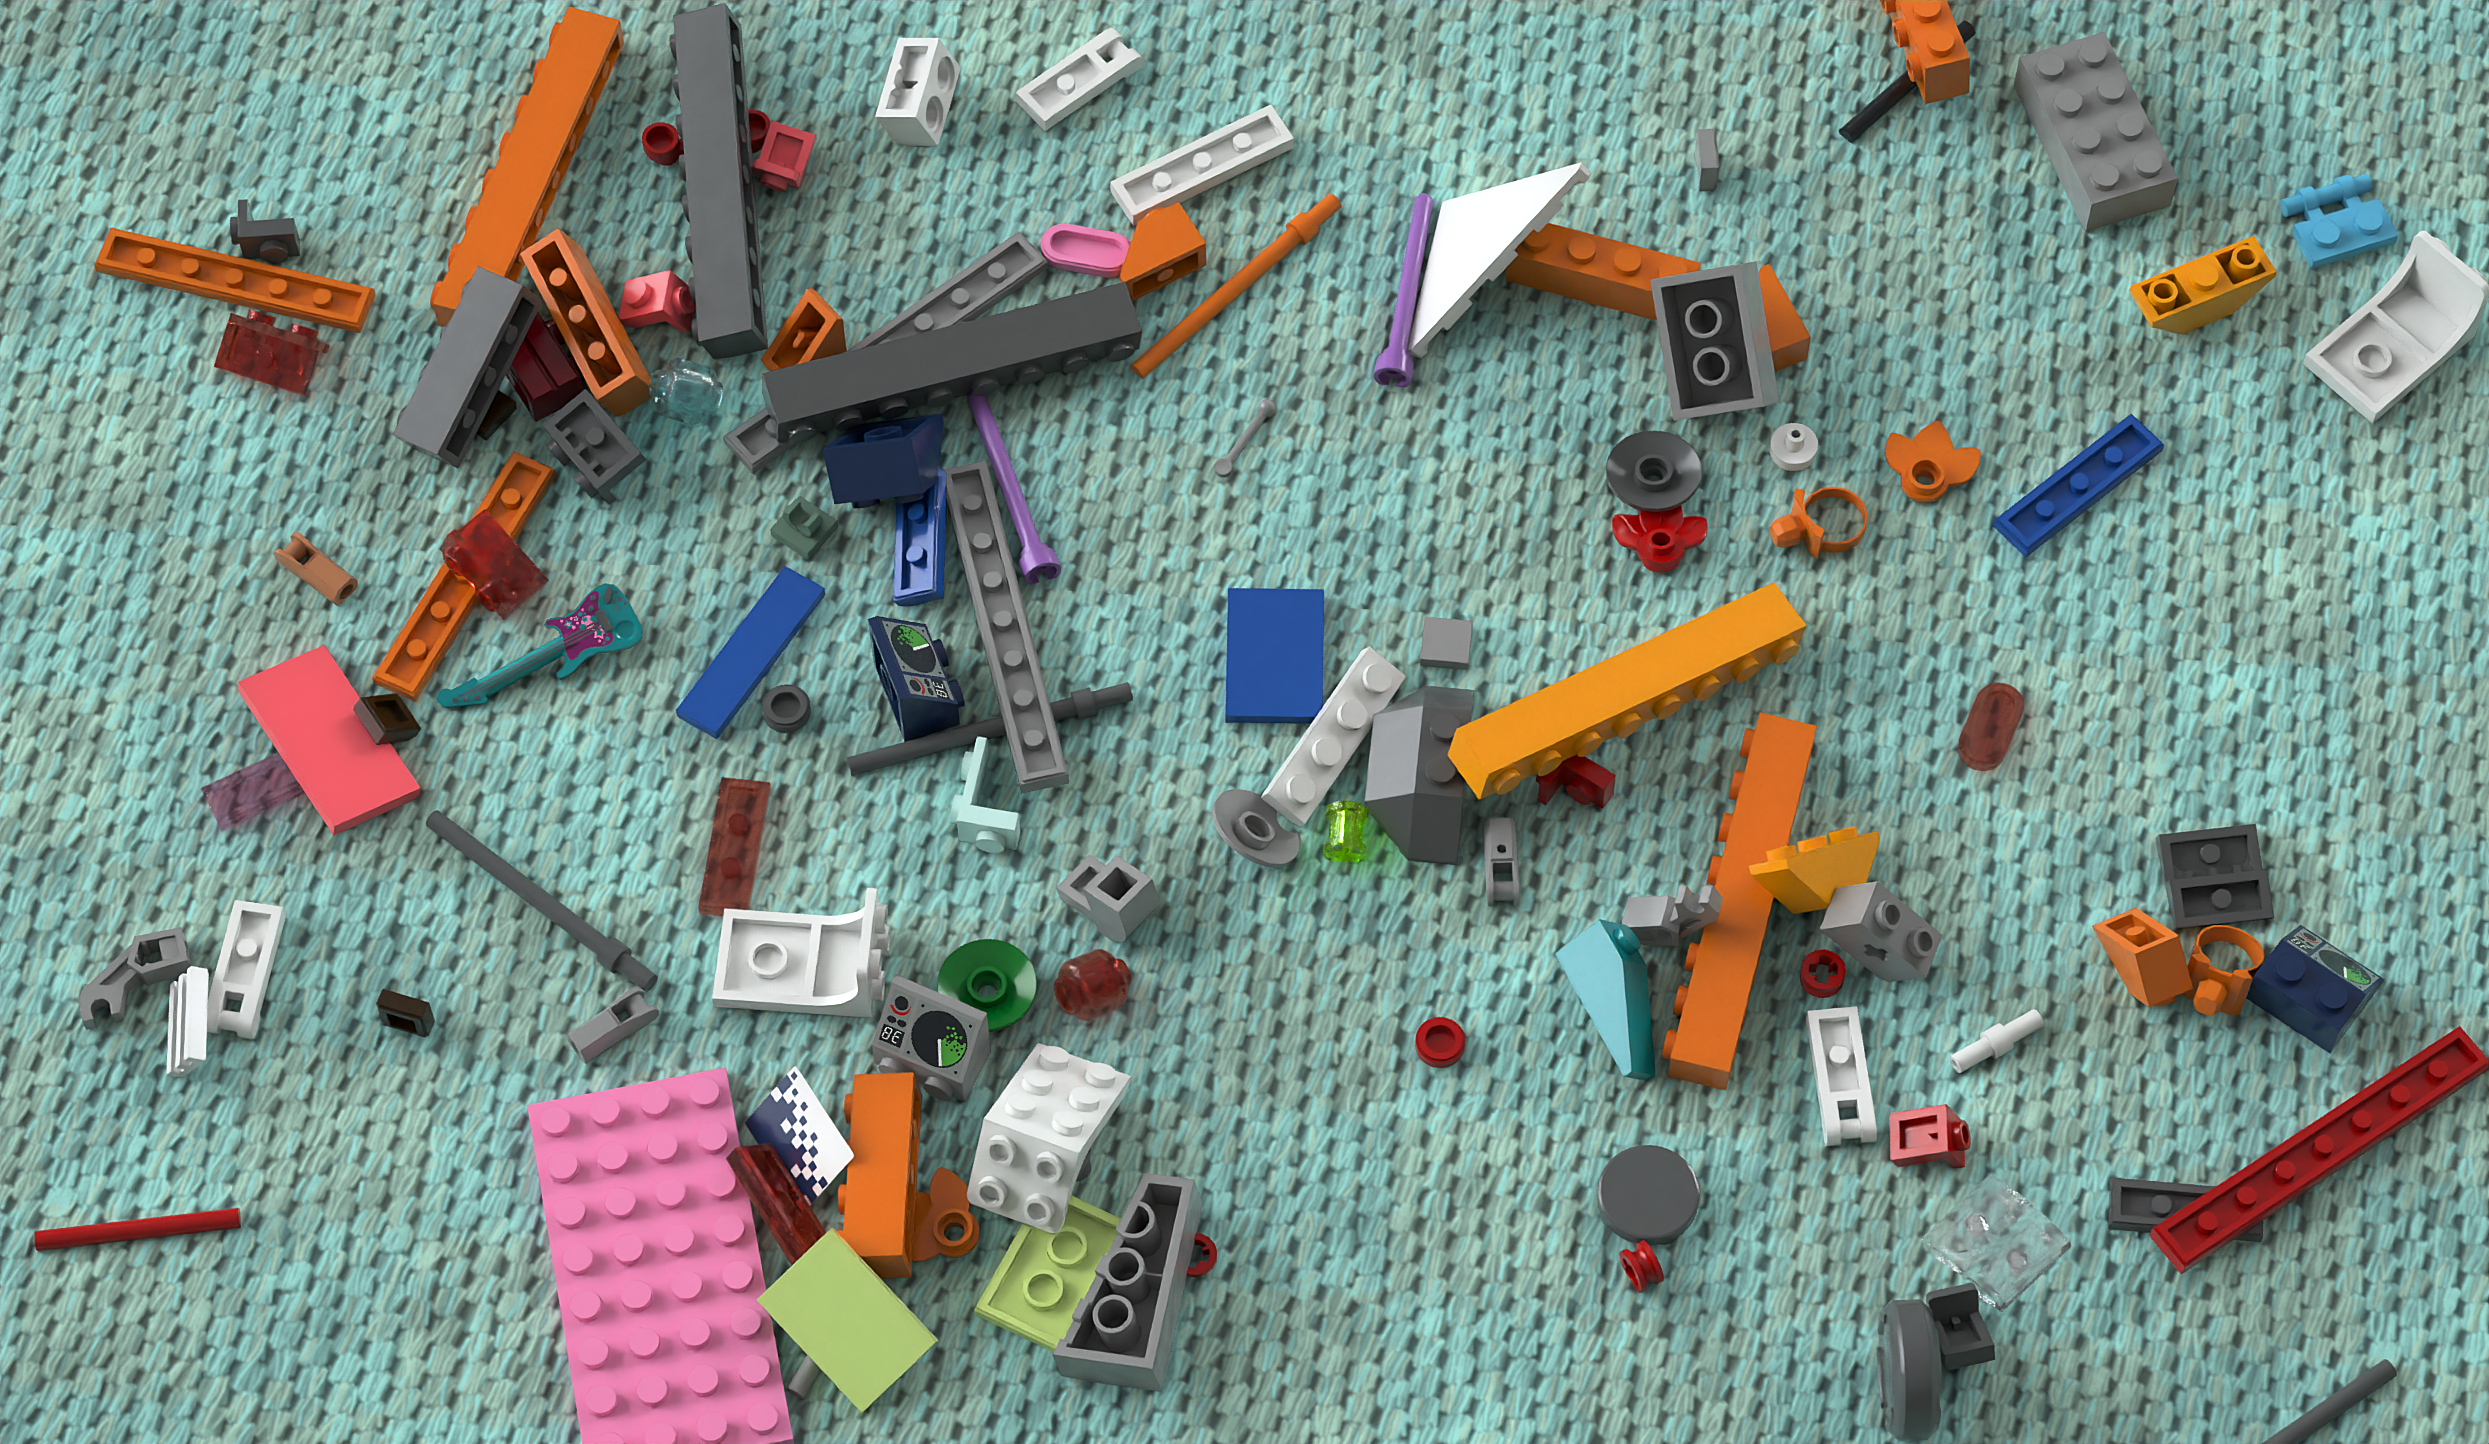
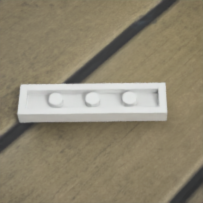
M1270 104L1111 181V193L1134 226L1154 209L1167 208L1177 202L1181 203L1293 149L1294 137Z
M1370 646L1363 649L1268 785L1261 798L1290 822L1299 827L1304 825L1373 726L1374 714L1386 707L1406 676Z

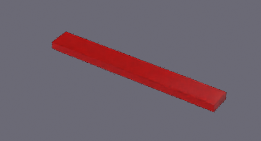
M2460 1026L2152 1228L2149 1236L2182 1275L2489 1070V1059Z

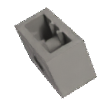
M1878 881L1836 888L1820 927V930L1878 978L1887 982L1927 977L1942 938L1941 933Z

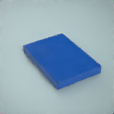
M1228 588L1225 723L1311 724L1323 707L1324 589Z

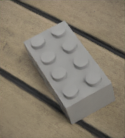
M2105 32L2019 57L2014 87L2085 232L2171 206L2178 177Z

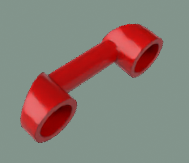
M755 109L748 110L752 154L762 149L770 127L768 116L762 111ZM657 122L649 125L642 134L643 150L650 160L664 166L673 165L677 162L679 156L684 154L683 141L681 138L679 139L676 128L671 124Z

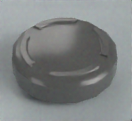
M1920 1299L1890 1300L1881 1310L1877 1325L1879 1334L1877 1372L1881 1409L1884 1408L1885 1428L1898 1441L1928 1440L1938 1429L1941 1420V1356L1938 1331L1934 1327L1933 1312Z

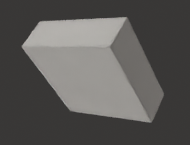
M1697 129L1695 161L1699 191L1715 190L1718 184L1720 165L1716 132L1713 129Z
M1425 617L1420 666L1468 670L1473 621Z

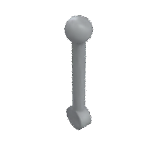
M1265 399L1259 403L1258 414L1226 458L1218 459L1215 462V474L1220 477H1227L1232 473V464L1266 418L1272 417L1275 414L1277 407L1272 400Z

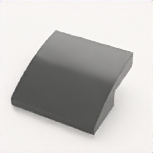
M2256 824L2159 834L2155 837L2175 930L2274 918L2267 869H2262Z

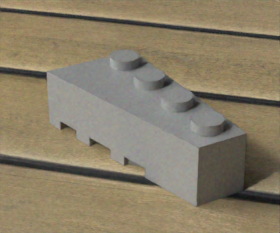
M1144 1173L1116 1228L1117 1235L1107 1255L1103 1254L1095 1270L1096 1277L1084 1299H1080L1072 1315L1073 1322L1064 1340H1059L1052 1354L1061 1376L1162 1392L1187 1279V1270L1194 1247L1195 1233H1197L1203 1206L1194 1179Z

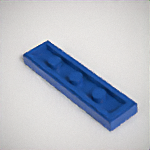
M2130 414L1997 517L1993 522V527L2026 558L2161 453L2164 444L2134 415Z
M784 566L676 709L677 717L718 739L826 595L825 588Z

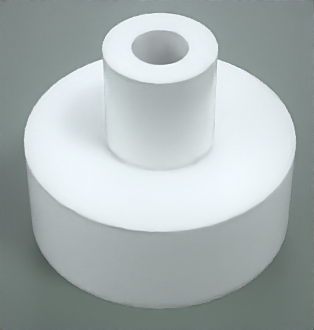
M1788 423L1775 430L1771 437L1770 455L1779 467L1789 471H1799L1809 467L1814 462L1817 455L1818 440L1810 428L1799 423Z

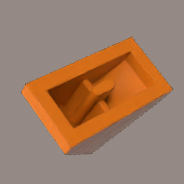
M807 288L763 355L761 362L770 371L846 352L843 319L813 288Z

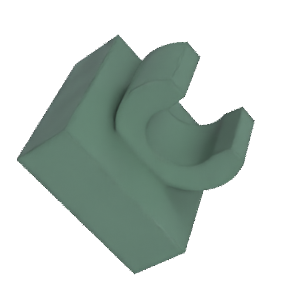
M799 496L782 513L781 518L773 525L770 531L773 538L809 561L838 528V522L835 518Z

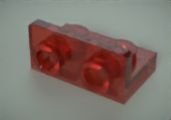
M249 309L246 318L231 313L214 367L305 396L319 352L327 354L330 347L329 344L317 341L319 331L294 323L291 324L289 331L273 327L276 317Z
M485 509L459 530L454 529L451 531L439 548L443 553V560L447 567L457 576H464L476 589L475 594L479 602L488 611H496L503 620L549 581Z

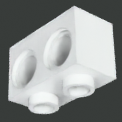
M898 38L875 115L879 123L897 144L908 146L939 145L961 69L939 38Z

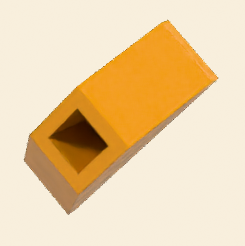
M2251 236L2131 285L2129 292L2152 328L2185 334L2233 314L2275 278L2277 271L2256 238Z
M1852 826L1828 832V842L1826 835L1798 841L1799 851L1796 850L1795 844L1766 851L1768 860L1749 865L1750 874L1792 914L1826 909L1829 907L1836 888L1867 883L1880 843L1878 831L1858 835L1857 827Z

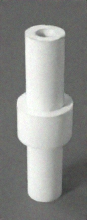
M2033 1009L2004 1026L1997 1023L1981 1032L1978 1041L1951 1055L1950 1062L1958 1073H1962L1990 1056L1997 1059L2013 1050V1043L2044 1026L2043 1019L2039 1012Z

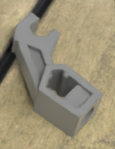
M1703 885L1701 895L1690 891L1688 886H1679L1676 898L1671 896L1629 897L1622 924L1628 926L1635 933L1641 945L1679 947L1682 938L1712 922H1717L1723 897L1713 885Z
M181 927L134 936L133 943L91 983L85 984L78 1002L82 1022L86 1030L97 1027L94 1014L102 1007L110 1008L114 1022L123 1021L128 992L140 981L148 986L178 977L183 973L187 974V969L192 965L187 941ZM161 952L162 961L152 964L146 963L145 966L142 965L144 955L150 957L152 953Z

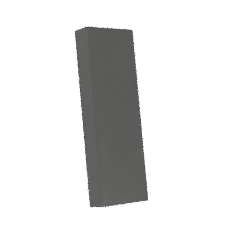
M2111 1177L2109 1182L2108 1229L2151 1233L2152 1228L2216 1186ZM2263 1221L2234 1240L2262 1242Z

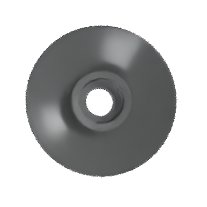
M1642 431L1624 438L1613 448L1606 465V477L1612 492L1625 504L1638 510L1649 512L1667 511L1686 503L1697 491L1702 474L1701 462L1693 447L1682 438L1663 431ZM1654 475L1659 477L1661 480L1650 481L1645 478Z

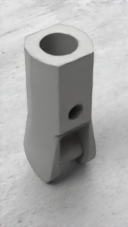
M1489 818L1483 823L1487 905L1494 906V901H1513V906H1516L1520 903L1516 822L1512 818ZM1511 873L1512 881H1493V874Z
M634 987L626 991L605 1010L566 1035L569 1044L585 1064L624 1038L644 1028L658 1017L659 1010L655 1005L648 1006L643 999L645 992L641 987ZM627 1010L631 1017L621 1023L617 1016Z

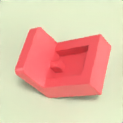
M771 121L759 159L755 158L752 166L755 176L761 178L759 183L780 192H786L787 186L799 189L817 139L816 135Z
M671 270L626 280L618 317L625 327L638 328L667 321L677 331L689 332L696 305L691 298L689 286Z

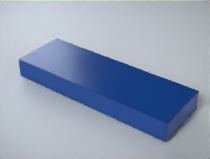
M939 466L937 482L924 492L922 499L908 503L896 502L893 601L898 606H915L944 599L947 473Z

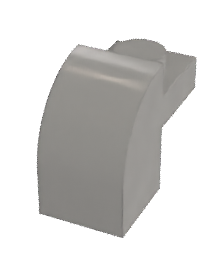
M1088 855L1056 887L1061 900L1094 921L1098 931L1115 942L1125 941L1159 906V897L1152 878L1117 855L1107 865Z

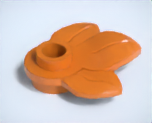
M1934 421L1923 428L1913 440L1900 434L1890 433L1885 446L1887 463L1901 476V487L1904 493L1909 498L1921 503L1937 501L1946 493L1948 487L1963 485L1972 479L1978 469L1981 452L1979 449L1971 447L1953 450L1954 447L1950 436L1940 421ZM1922 476L1928 477L1932 480L1933 484L1923 485L1918 483L1916 479Z
M940 1167L936 1170L930 1184L929 1194L924 1192L916 1193L912 1262H925L939 1254L949 1258H959L969 1254L978 1244L980 1228L974 1215L969 1212L971 1203L967 1199L968 1187L955 1173ZM951 1227H960L964 1230V1234L959 1240L951 1241L945 1237L947 1230Z

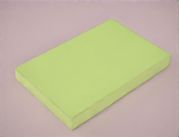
M1071 1195L1065 1222L1059 1232L1049 1233L1023 1223L976 1305L974 1315L1054 1352L1059 1340H1064L1073 1322L1072 1315L1080 1299H1084L1096 1277L1095 1270L1103 1254L1107 1255L1117 1235L1116 1228L1121 1218Z
M834 1228L821 1237L757 1299L759 1304L861 1413L871 1406L939 1341Z

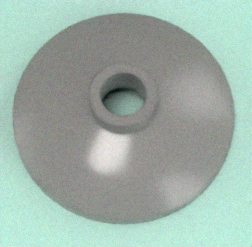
M1232 789L1223 792L1216 799L1212 807L1215 827L1225 842L1238 854L1256 864L1274 868L1287 866L1297 857L1300 851L1299 834L1286 831L1280 826L1277 821L1278 811L1265 802L1261 795L1247 790Z

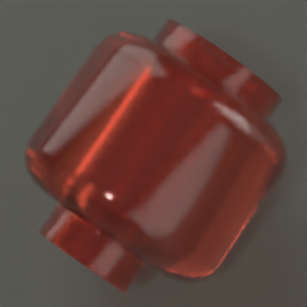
M1093 949L1062 964L1058 971V978L1054 981V992L1060 1007L1065 1013L1074 1015L1082 1021H1091L1118 1010L1125 1004L1128 996V986L1131 984V975L1122 959H1116L1104 949Z

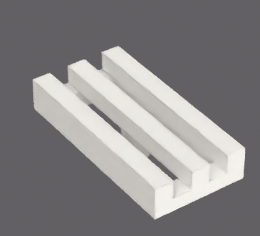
M191 966L187 969V974H181L178 981H173L170 984L167 1076L185 1077L206 1060L208 969Z

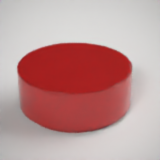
M1436 1017L1425 1021L1419 1027L1415 1037L1417 1055L1424 1063L1436 1068H1445L1455 1064L1460 1060L1465 1050V1034L1462 1028L1455 1021L1444 1017Z

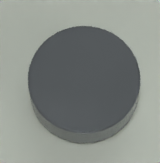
M785 684L772 688L762 701L764 721L771 729L781 733H791L801 729L806 725L811 715L808 695L801 688L794 685Z

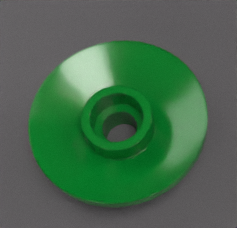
M980 939L960 946L947 957L938 974L937 991L986 1012L989 1032H993L1014 1025L1027 1014L1035 1000L1037 979L1032 963L1020 949L1001 940ZM987 985L993 986L997 990L996 995L989 998L981 997L978 992L983 986Z

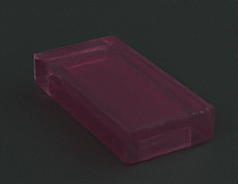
M279 752L201 788L221 832L306 794Z

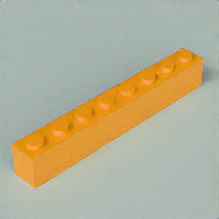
M1775 582L1457 728L1447 755L1479 800L1496 792L1498 795L1506 794L1517 787L1521 780L1536 773L1539 776L1546 775L1555 770L1562 761L1572 756H1587L1594 752L1604 741L1615 736L1625 738L1651 719L1656 717L1659 720L1666 719L1673 715L1683 704L1694 699L1704 701L1713 696L1720 687L1736 680L1737 683L1745 682L1753 677L1760 668L1773 662L1777 665L1787 662L1799 651L1798 645L1807 625Z

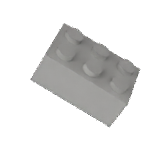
M1757 261L1650 280L1674 421L1764 407L1780 402Z

